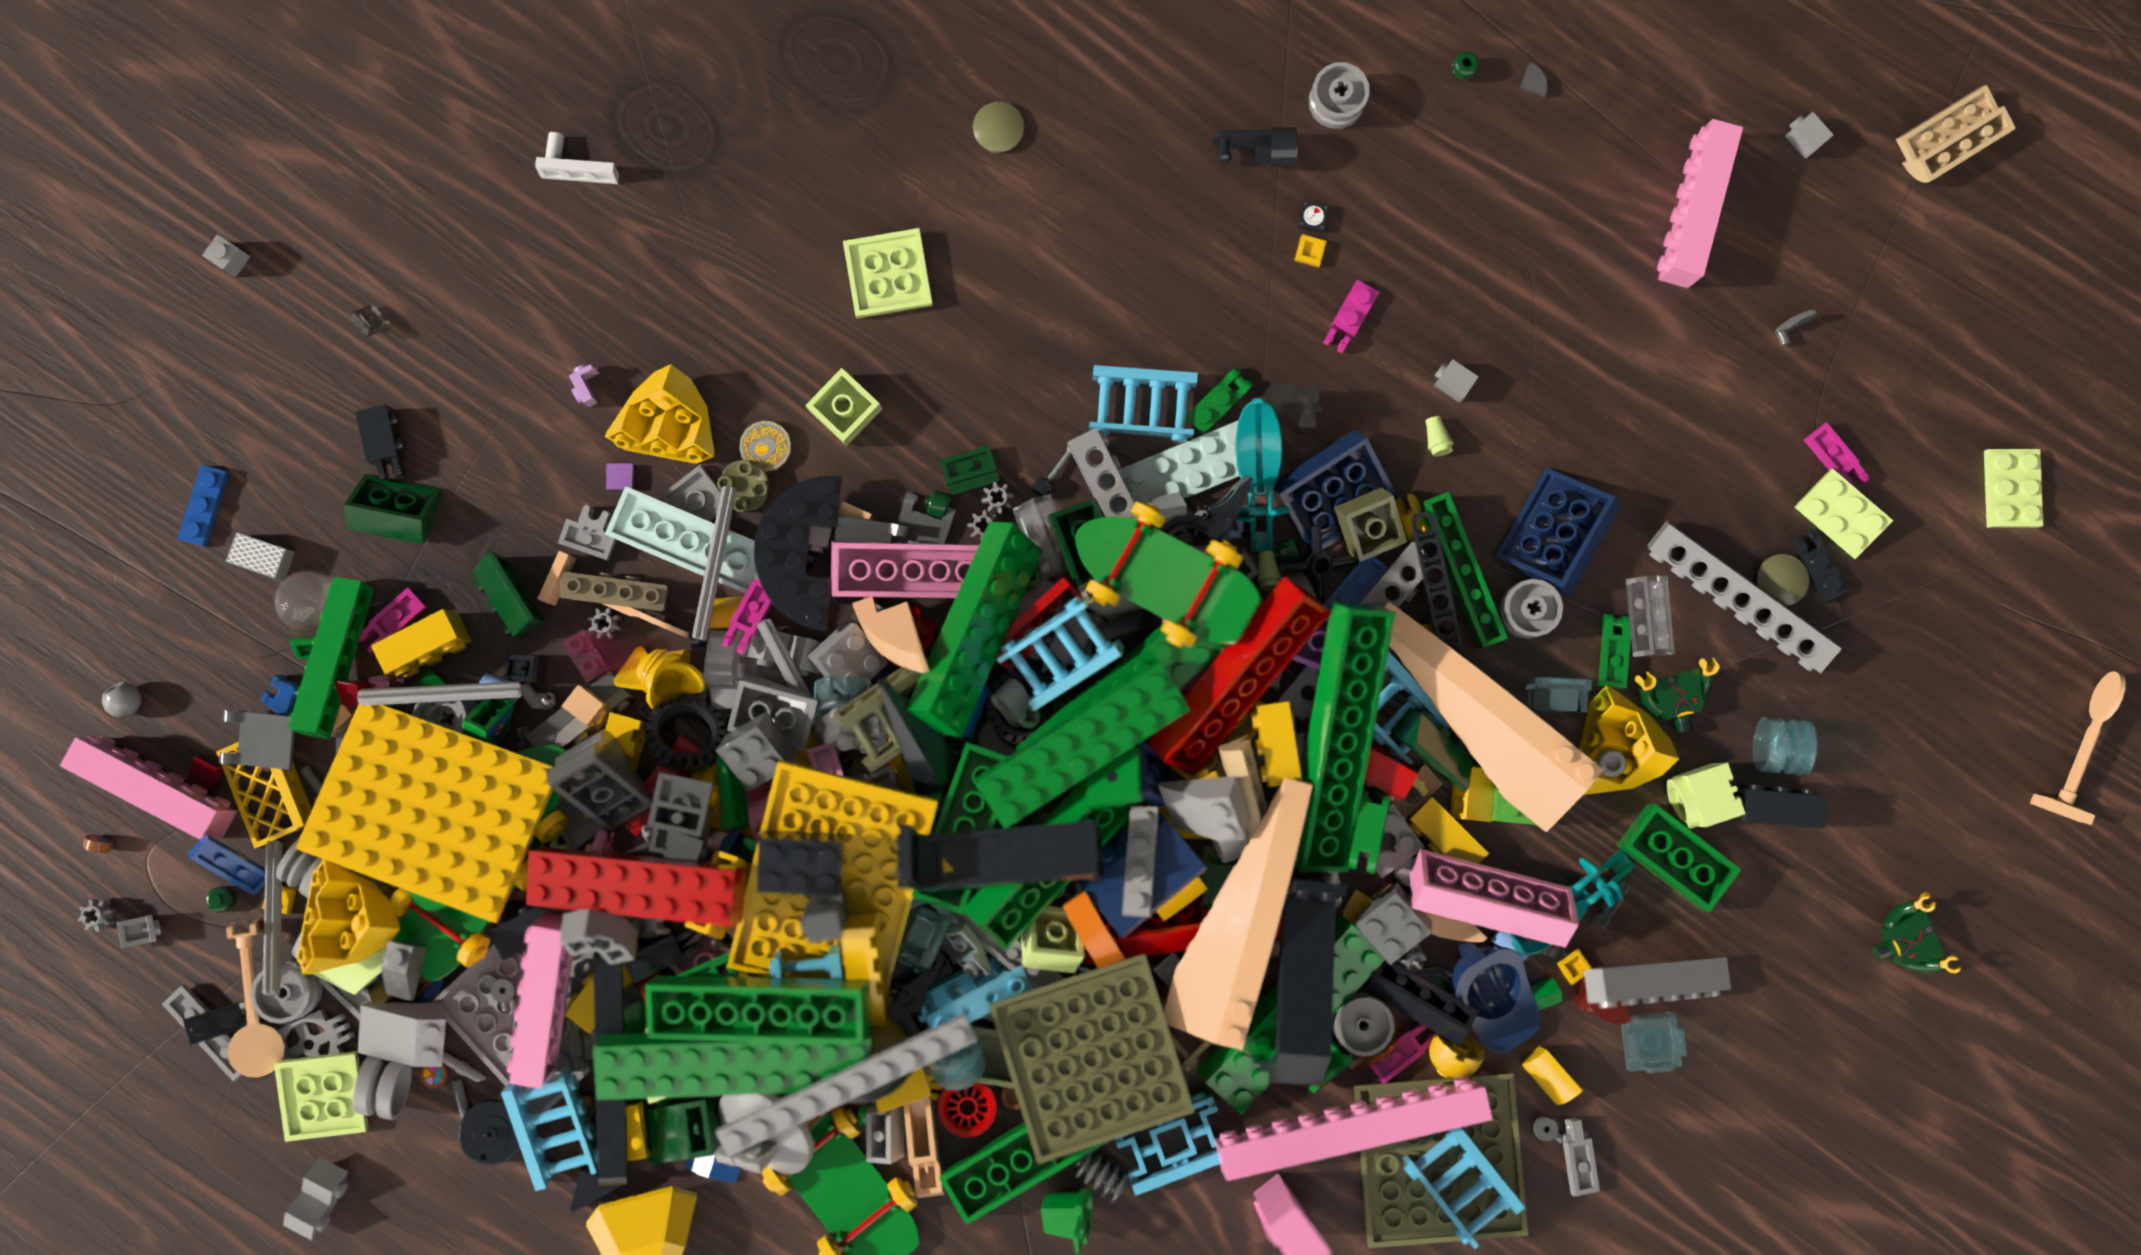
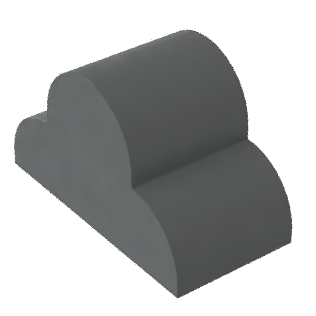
M607 730L598 732L558 756L555 760L556 766L547 771V780L550 787L608 831L648 809L653 803L648 788L640 776L632 769L630 760L619 741Z

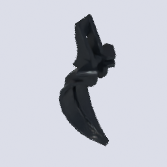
M1244 475L1240 481L1232 486L1223 499L1215 504L1205 506L1204 510L1207 512L1205 518L1186 513L1173 515L1166 519L1161 529L1158 530L1172 536L1179 530L1195 528L1206 537L1214 540L1220 539L1230 529L1238 531L1239 527L1236 518L1253 478Z
M942 961L936 963L909 985L894 982L893 986L901 991L889 992L888 994L893 999L888 1010L890 1019L900 1027L908 1040L920 1034L911 1017L913 1015H923L922 1005L928 990L936 982V979H938L940 971H942ZM914 1071L845 1103L864 1104L885 1098L901 1088Z

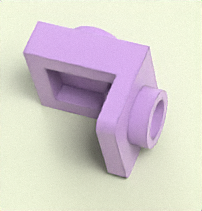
M582 364L574 369V373L569 375L575 387L571 389L578 403L583 402L588 407L598 403L586 381L599 374L598 369L593 364Z

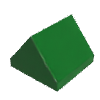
M315 636L290 638L289 642L297 659H309Z
M1553 977L1530 985L1539 1011L1562 1002V992Z

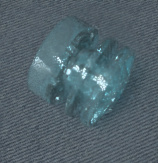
M1762 717L1756 726L1753 738V760L1756 769L1760 772L1780 773L1783 769L1786 774L1808 775L1813 768L1817 753V735L1814 724L1811 721L1789 720L1786 723L1782 718Z
M977 1036L976 1042L927 1065L933 1079L939 1086L947 1090H961L970 1087L980 1079L985 1070L986 1059Z

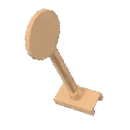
M561 551L558 552L537 599L556 606L560 597L562 575L564 572L572 571L577 558ZM604 604L629 616L640 617L686 638L689 635L688 632L644 614L637 608Z
M2115 671L2109 672L2096 686L2089 707L2092 723L2086 731L2064 789L2060 790L2058 798L2033 794L2030 804L2072 820L2092 825L2095 815L2074 806L2077 797L2076 791L2100 734L2102 723L2115 713L2123 699L2126 685L2124 675Z
M253 919L249 925L250 928H247L246 924H240V929H238L237 921L231 922L226 928L227 939L236 938L237 948H240L247 1026L242 1027L234 1034L228 1045L227 1055L231 1066L238 1073L247 1077H261L270 1074L275 1069L274 1063L283 1059L285 1045L282 1036L275 1028L259 1022V1014L253 1008L250 996L252 984L255 980L252 946H254L253 935H256L260 930V920Z

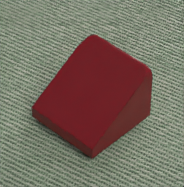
M349 679L335 681L342 706L357 708L359 704L358 691L369 689L368 682Z
M195 756L188 780L209 791H213L224 770L222 766L202 756Z

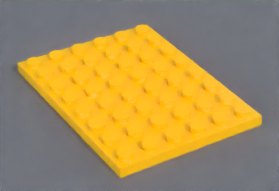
M359 703L295 849L498 923L553 791L547 780V771L553 767L384 705H360Z
M779 760L760 835L763 830L845 834L843 888L848 914L878 912L887 997L913 899L911 896L913 893L912 889L898 888L897 834H900V826L912 825L919 833L929 835L938 800ZM757 844L744 897L743 922L737 924L727 968L775 978V976L771 977L770 960H774L776 951H782L783 962L820 959L828 955L830 946H842V940L834 939L808 943L807 935H802L800 918H803V910H806V902H809L811 895L757 892ZM825 969L785 973V979L831 980L830 971L826 972Z

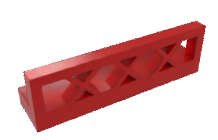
M1063 577L1009 626L1001 647L1012 639L1016 641L1019 638L1020 640L1028 629H1037L1043 625V616L1048 611L1056 612L1057 609L1052 607L1057 603L1058 607L1062 606L1063 598L1070 591L1075 597H1079L1080 600L1083 598L1081 593L1069 579ZM1039 620L1038 626H1032ZM1044 634L1043 636L1040 637L1043 642H1044V639H1045L1046 634ZM1029 644L1026 646L1029 648L1024 653L1023 649L1019 651L1025 660L1036 651L1033 645ZM1001 649L999 650L998 655H997L996 658H998V656H999L1000 653L1002 652ZM1005 660L1001 663L1006 670L1017 668L1014 662L1009 664Z

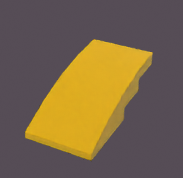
M890 990L888 991V994L889 992L895 993L897 992V990ZM887 995V1007L889 1010L893 999ZM889 1012L887 1025L873 1026L874 1055L908 1040L900 1027L891 1021ZM923 1068L916 1069L905 1084L893 1094L875 1101L879 1114L931 1096Z

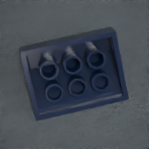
M1356 430L1279 478L1273 488V496L1279 507L1287 506L1290 508V512L1285 514V516L1309 552L1312 551V525H1321L1322 550L1343 537L1334 507L1379 488H1383L1394 496L1395 502L1398 498L1369 440Z
M1546 468L1495 557L1532 579L1544 580L1554 586L1557 592L1570 597L1621 507L1615 496Z
M1160 811L1158 814L1151 915L1207 870ZM1129 825L1103 846L1104 884H1093L1089 878L1076 879L1122 938L1148 918L1122 915Z

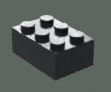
M1740 784L1739 789H1737L1738 791L1733 792L1734 797L1738 796L1741 799L1746 814L1729 819L1731 821L1826 829L1828 797L1818 796L1817 790H1798L1785 787H1766L1765 790L1763 785Z
M763 830L758 839L757 892L840 896L843 888L845 834Z

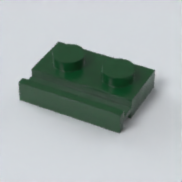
M990 445L940 459L948 490L952 496L993 485L994 482L1000 483Z

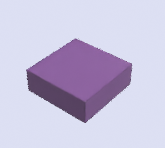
M607 463L606 490L623 491L625 486L634 489V464Z

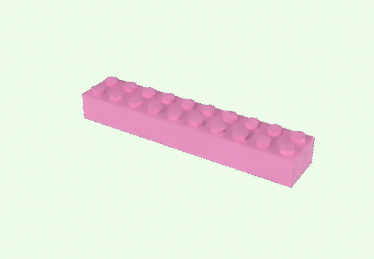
M1466 1077L1455 1079L1454 1084L1444 1086V1083L1429 1085L1428 1090L1418 1092V1089L1405 1090L1402 1092V1096L1392 1098V1095L1379 1096L1376 1098L1377 1102L1366 1104V1101L1353 1102L1350 1104L1351 1108L1340 1110V1107L1327 1108L1324 1110L1325 1114L1314 1116V1113L1301 1114L1298 1116L1299 1120L1288 1122V1119L1275 1120L1272 1122V1126L1262 1128V1125H1253L1247 1127L1246 1132L1238 1134L1235 1131L1223 1132L1220 1134V1138L1214 1139L1221 1171L1226 1180L1229 1181L1492 1120L1486 1089L1481 1084Z

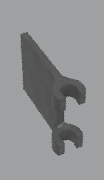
M907 492L897 523L909 526L908 537L892 535L891 543H908V540L919 543L945 544L957 510L949 507L946 516L939 520L915 511L914 507L919 496Z
M838 516L834 542L891 543L892 535L908 537L909 526L902 523H888Z
M224 710L223 721L240 722L238 752H221L219 763L292 770L295 731L288 729L290 716L242 710Z

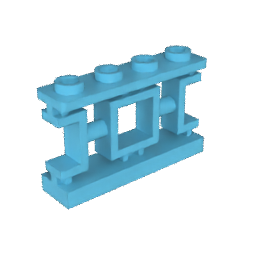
M1205 1091L1191 1096L1194 1110L1208 1105L1198 1110L1203 1122L1199 1126L1188 1129L1183 1116L1149 1128L1153 1143L1138 1148L1134 1134L1125 1138L1123 1136L1115 1138L1118 1149L1131 1144L1139 1167L1127 1171L1135 1196L1220 1164L1216 1148L1187 1158L1197 1154L1192 1141L1195 1138L1207 1134L1212 1148L1216 1147L1214 1140L1216 1138L1212 1134L1206 1117L1218 1111L1212 1093L1206 1094ZM1181 1125L1189 1148L1164 1157L1156 1134ZM1157 1153L1162 1167L1173 1164L1138 1177L1147 1173L1142 1158Z

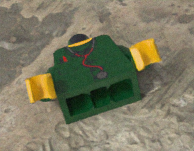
M1704 658L1700 659L1699 665L1703 669L1701 671L1698 668L1655 678L1647 671L1646 680H1643L1639 675L1636 676L1635 680L1640 685L1642 705L1654 716L1659 717L1660 720L1674 718L1677 733L1692 730L1690 714L1703 710V705L1706 704L1711 689L1713 674L1719 670V664L1714 658H1712V663L1708 666Z
M1924 892L1920 895L1918 901L1913 899L1892 909L1885 919V925L1879 929L1883 942L1872 946V951L1879 961L1890 957L1894 964L1902 965L1906 970L1921 973L1940 972L1944 968L1951 973L1961 970L1962 967L1955 968L1949 964L1950 960H1958L1959 956L1950 955L1946 960L1941 959L1945 955L1926 913L1935 908L1936 902L1929 905L1923 903V900L1930 898V893Z

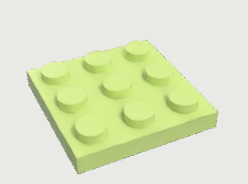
M919 228L843 241L856 318L933 306Z
M358 1051L279 1060L274 1063L285 1142L361 1133L369 1129L367 1116L356 1114L353 1109V1093L360 1071Z

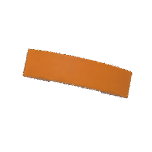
M1086 891L1062 904L1077 934L1099 968L1128 959L1125 953H1122L1100 918L1098 910Z

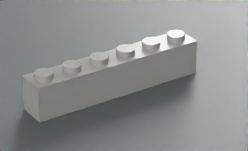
M1727 957L1584 970L1588 1003H1600V1008L1617 1007L1616 1001H1621L1622 1006L1637 1005L1638 999H1642L1643 1004L1659 1002V997L1662 996L1663 1001L1680 1000L1679 995L1682 994L1684 999L1701 998L1700 993L1704 992V997L1721 996L1720 991L1731 990Z

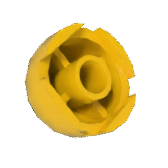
M1436 1033L1429 1047V1055L1433 1065L1437 1068V1072L1445 1078L1463 1079L1469 1077L1476 1072L1484 1060V1057H1482L1484 1054L1483 1049L1468 1035H1466L1461 1046H1458Z

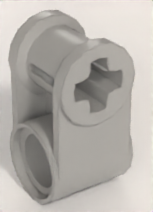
M1009 678L992 695V703L1011 727L1018 728L1023 726L1025 728H1034L1039 723V710L1034 711L1029 705L1030 697L1023 685L1017 680Z

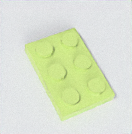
M2040 449L1985 450L1987 528L2042 527Z
M1832 468L1794 506L1854 559L1893 521Z

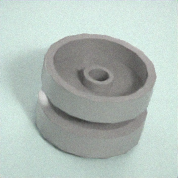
M1335 62L1325 66L1317 74L1309 95V108L1313 117L1321 125L1331 129H1342L1352 125L1361 116L1369 97V83L1365 74L1357 66L1347 62Z
M1537 579L1522 581L1511 586L1503 593L1498 605V615L1505 630L1517 638L1524 639L1548 634L1557 627L1563 612L1561 596L1554 586L1544 580ZM1527 605L1531 606L1532 608L1531 614L1529 613L1531 609H1527Z
M289 961L281 963L280 993L278 995L267 996L263 993L262 971L257 975L252 984L250 996L253 1008L260 1017L269 1022L285 1023L305 1017L315 1010L322 998L323 985L318 981L319 977L312 974H303L301 963Z
M1356 991L1332 1017L1333 1037L1348 1051L1359 1056H1370L1382 1051L1391 1041L1394 1032V1020L1389 1009L1374 996L1363 991Z
M368 1056L360 1068L353 1093L354 1112L371 1116L377 1111V1115L380 1118L397 1119L406 1104L410 1091L412 1066L393 1061L389 1063L388 1060Z

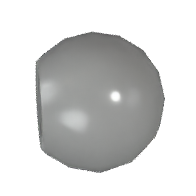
M127 682L115 684L102 695L104 710L113 717H130L141 706L142 697L139 689Z

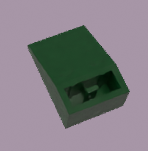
M718 1097L643 1110L650 1164L714 1155L716 1150L722 1145L716 1135L717 1128L722 1127L718 1111Z

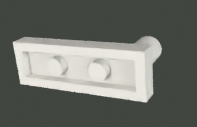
M557 132L549 133L545 158L536 157L535 167L541 178L618 184L619 173L614 163L561 159L564 135Z

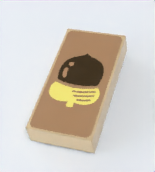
M1422 765L1404 801L1399 799L1397 801L1391 800L1390 804H1393L1405 819L1434 793L1442 783L1426 765Z

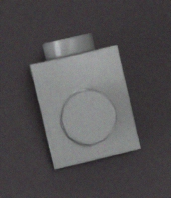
M152 915L116 922L121 949L155 942L156 936L161 935L158 919L153 920Z

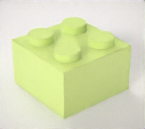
M842 368L805 405L846 446L882 410L880 403Z
M1048 906L1021 935L1023 968L1075 973L1084 958L1083 942L1064 908Z

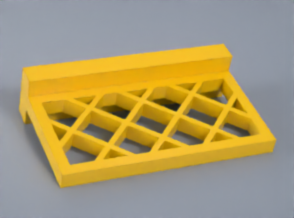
M239 742L217 751L218 758L220 759L221 752H238ZM293 761L292 770L270 768L272 774L269 781L259 777L262 767L256 766L252 774L243 770L245 765H238L236 767L231 764H221L255 849L265 846L267 841L278 840L305 828L312 808ZM241 774L251 778L247 791L239 786L238 782ZM257 781L267 785L263 798L253 794ZM273 789L278 790L282 798L279 805L269 801ZM250 799L261 803L257 815L249 811ZM266 806L277 810L273 822L262 818ZM282 813L289 815L293 826L286 829L278 825ZM260 823L270 827L267 838L263 840L260 839L258 834Z

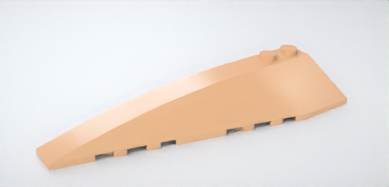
M1388 602L1384 608L1396 612L1390 648L1396 652L1402 660V664L1411 672L1418 685L1426 692L1433 705L1457 737L1468 748L1467 750L1484 769L1487 777L1499 789L1498 791L1503 798L1543 831L1547 832L1590 788L1603 769L1469 661L1392 603Z
M1285 777L1268 807L1269 810L1255 829L1254 836L1243 850L1239 862L1228 876L1213 903L1212 909L1208 916L1204 918L1197 935L1190 942L1185 956L1178 963L1174 971L1163 1009L1167 1025L1216 1044L1240 1050L1243 1049L1289 885L1312 784Z

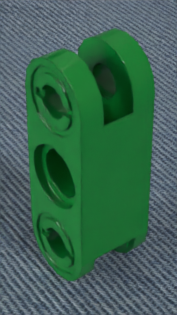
M1364 790L1348 868L1356 870L1361 851L1368 852L1370 855L1367 872L1375 874L1391 796L1385 795L1382 805L1374 804L1369 801L1370 791Z

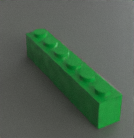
M1447 492L1424 501L1420 505L1423 511L1429 512L1436 520L1448 579L1476 649L1478 650L1508 639L1450 493ZM1426 517V520L1430 527L1431 521L1429 517Z
M333 577L332 584L328 589L324 610L320 615L318 630L313 638L311 653L305 664L301 686L297 691L294 709L289 717L288 729L302 735L326 739L331 738L341 704L335 681L348 679L375 590L366 583L359 580Z

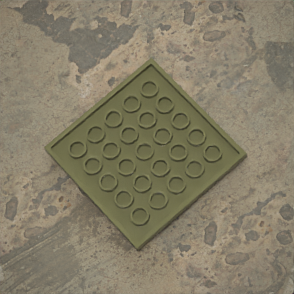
M1145 954L989 1003L1038 1164L1194 1112Z
M1506 1072L1470 1075V1080L1476 1081L1486 1089L1492 1120L1461 1128L1525 1207L1518 1214H1515L1511 1209L1507 1211L1504 1209L1472 1237L1474 1240L1528 1236L1514 1074ZM1443 1077L1392 1081L1385 1084L1382 1082L1354 1084L1355 1102L1366 1101V1104L1377 1102V1097L1383 1095H1392V1098L1402 1096L1403 1091L1418 1089V1092L1428 1090L1429 1085L1444 1083V1086L1454 1084L1456 1078ZM1448 1130L1359 1150L1368 1248L1461 1241L1455 1234V1231L1458 1229L1421 1181L1418 1178L1415 1181L1412 1180L1404 1170L1407 1164L1402 1159L1407 1155L1415 1163L1443 1140ZM1453 1145L1421 1171V1173L1431 1185L1463 1158L1462 1155L1465 1151L1460 1145L1456 1147ZM1470 1166L1442 1189L1438 1195L1448 1206L1479 1181V1176L1482 1172L1477 1166L1474 1168ZM1494 1187L1490 1190L1488 1188L1457 1212L1455 1216L1466 1227L1497 1201L1498 1192Z

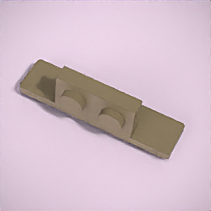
M564 572L559 596L563 599L663 612L665 610L668 587L666 585L640 582V578L625 576L623 580L615 579V575L608 573H599V576Z

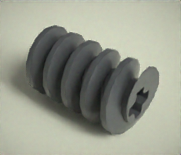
M1092 1151L1076 1160L1070 1171L1075 1167L1077 1168L1076 1178L1085 1174V1185L1093 1180V1191L1102 1187V1198L1110 1193L1112 1195L1110 1204L1112 1205L1126 1188L1129 1182H1126L1128 1174L1124 1171L1118 1175L1119 1166L1117 1165L1109 1169L1110 1159L1107 1158L1101 1162L1102 1153L1100 1152L1092 1156Z

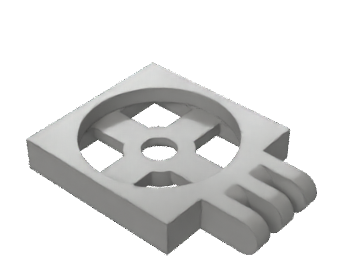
M320 1009L277 1030L282 1036L285 1045L283 1059H294L301 1054L308 1055V1057L321 1056L319 1052L321 1045L330 1041L328 1055L344 1053L340 1044L356 1037L354 1032L348 1033L345 1036L342 1034L343 1031L351 1028L349 1022L340 1027L337 1023L347 1018L345 1013L329 1020L325 1010ZM307 1022L318 1024L325 1031L318 1035L312 1034ZM296 1029L300 1037L299 1044L289 1048L286 1043L287 1036L291 1030ZM308 1039L314 1042V1047L311 1050L305 1048V1041Z

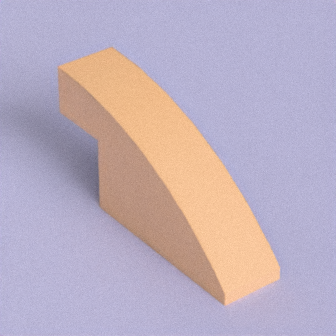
M873 597L852 603L864 634L879 653L902 667L921 673L929 672L917 627L907 602L880 612L876 607Z
M1385 882L1371 897L1377 893L1381 895L1392 885ZM1424 912L1432 921L1431 934L1435 936L1468 942H1484L1487 939L1474 924Z
M929 1096L904 1105L909 1164L913 1168L917 1198L944 1195V1186L939 1180L942 1169L932 1099Z

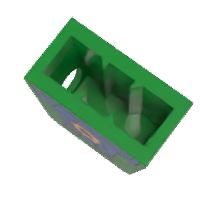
M508 698L483 699L463 719V735L497 746L508 734L515 702Z

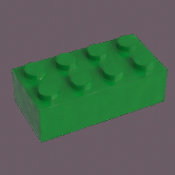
M1647 804L1616 844L1618 848L1702 911L1710 912L1741 871L1739 867L1656 804Z

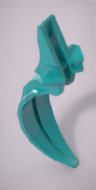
M1254 398L1242 410L1236 430L1235 456L1240 478L1242 479L1244 475L1253 478L1248 490V504L1241 506L1236 520L1250 522L1251 552H1273L1272 520H1274V515L1279 516L1290 512V508L1287 506L1273 507V488L1279 479L1282 467V433L1279 419L1273 406L1266 402L1264 398ZM1266 496V506H1255V497ZM1256 516H1267V531L1256 532Z
M1622 850L1616 852L1599 867L1584 857L1580 858V865L1587 872V875L1573 885H1562L1572 888L1578 922L1582 919L1588 907L1602 897L1609 907L1614 906L1616 902L1623 899L1620 887L1616 883L1635 866ZM1610 867L1615 876L1606 882L1600 874ZM1592 881L1597 890L1589 894L1584 886ZM1510 933L1513 947L1517 952H1523L1525 955L1537 954L1553 945Z

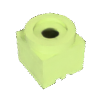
M1710 763L1674 775L1672 779L1667 781V794L1672 810L1677 820L1686 828L1707 827L1746 814L1741 799L1733 795V792L1738 791L1736 786L1729 784L1733 780V776L1728 763Z

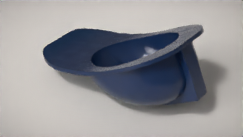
M1468 941L1459 945L1458 949L1462 958H1460L1453 970V990L1457 999L1479 1011L1471 1027L1481 1043L1494 1052L1505 1053L1534 1036L1540 1026V1012L1531 991L1521 957L1509 948H1496L1493 946L1477 948L1472 942Z

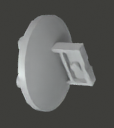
M778 1093L724 1095L719 1102L718 1109L721 1124L724 1126L781 1098ZM806 1120L731 1156L727 1155L722 1145L714 1154L718 1162L740 1166L743 1169L760 1174L765 1168L772 1169L781 1174H794L803 1170L813 1156L814 1141L807 1128L808 1122Z

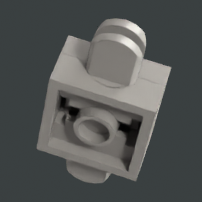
M1390 804L1375 875L1383 878L1392 871L1401 884L1410 887L1409 871L1415 861L1413 855L1419 852L1420 849H1423L1424 846L1393 804ZM1361 851V856L1368 864L1370 853Z

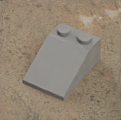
M744 674L739 681L727 731L732 732L767 712L779 728L782 727L786 730V738L794 748L805 751L818 699L771 680Z
M1236 776L1159 783V790L1175 828L1217 841L1241 840L1245 838L1251 818Z
M361 1003L358 1053L413 1067H442L446 1003Z

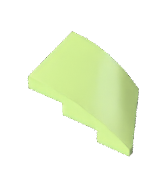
M387 947L361 962L313 973L312 975L356 995L379 979L377 976L382 973L381 966Z

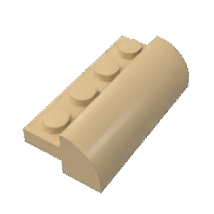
M1985 85L1903 134L1896 141L1907 160L1903 162L1907 171L1918 181L1926 183L1942 175L2016 128L2005 107L1997 106L1988 86Z
M1248 733L1237 734L1230 743L1219 745L1218 748L1226 777L1236 776L1251 819L1247 829V842L1249 844L1256 832L1255 829L1266 815L1268 807Z

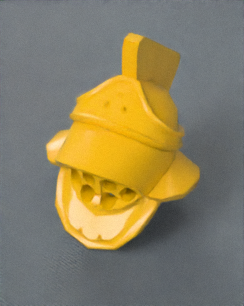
M639 646L633 651L614 678V685L616 687L639 689L646 692V701L651 709H654L656 706L660 707V703L663 701L669 704L670 698L676 697L678 699L682 694L701 693L706 685L702 673L695 666L690 665L689 649L676 651L655 649L647 654L644 648Z

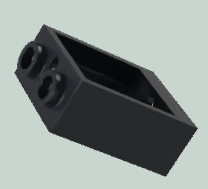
M1143 608L1096 627L1105 640L1111 643L1117 639L1138 633L1137 645H1139L1161 625L1157 617ZM1093 640L1091 656L1097 653L1096 649L1098 648ZM1131 650L1122 653L1121 656L1094 672V674L1098 677L1102 676Z

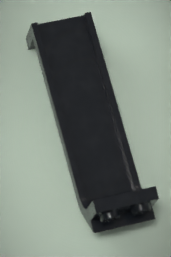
M1095 820L944 835H925L919 833L912 825L900 826V834H897L898 888L937 892L1089 878L1093 884H1104L1102 830ZM943 859L954 871L944 873Z
M1304 880L1289 882L1281 911L1276 1047L1272 1059L1260 1060V1071L1269 1072V1082L1321 1085L1331 1059L1337 898L1347 896V885Z

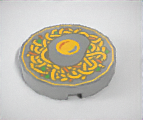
M760 421L753 423L745 429L740 438L739 449L743 460L753 461L760 465L766 473H770L782 468L789 460L792 443L790 436L782 426L772 421Z

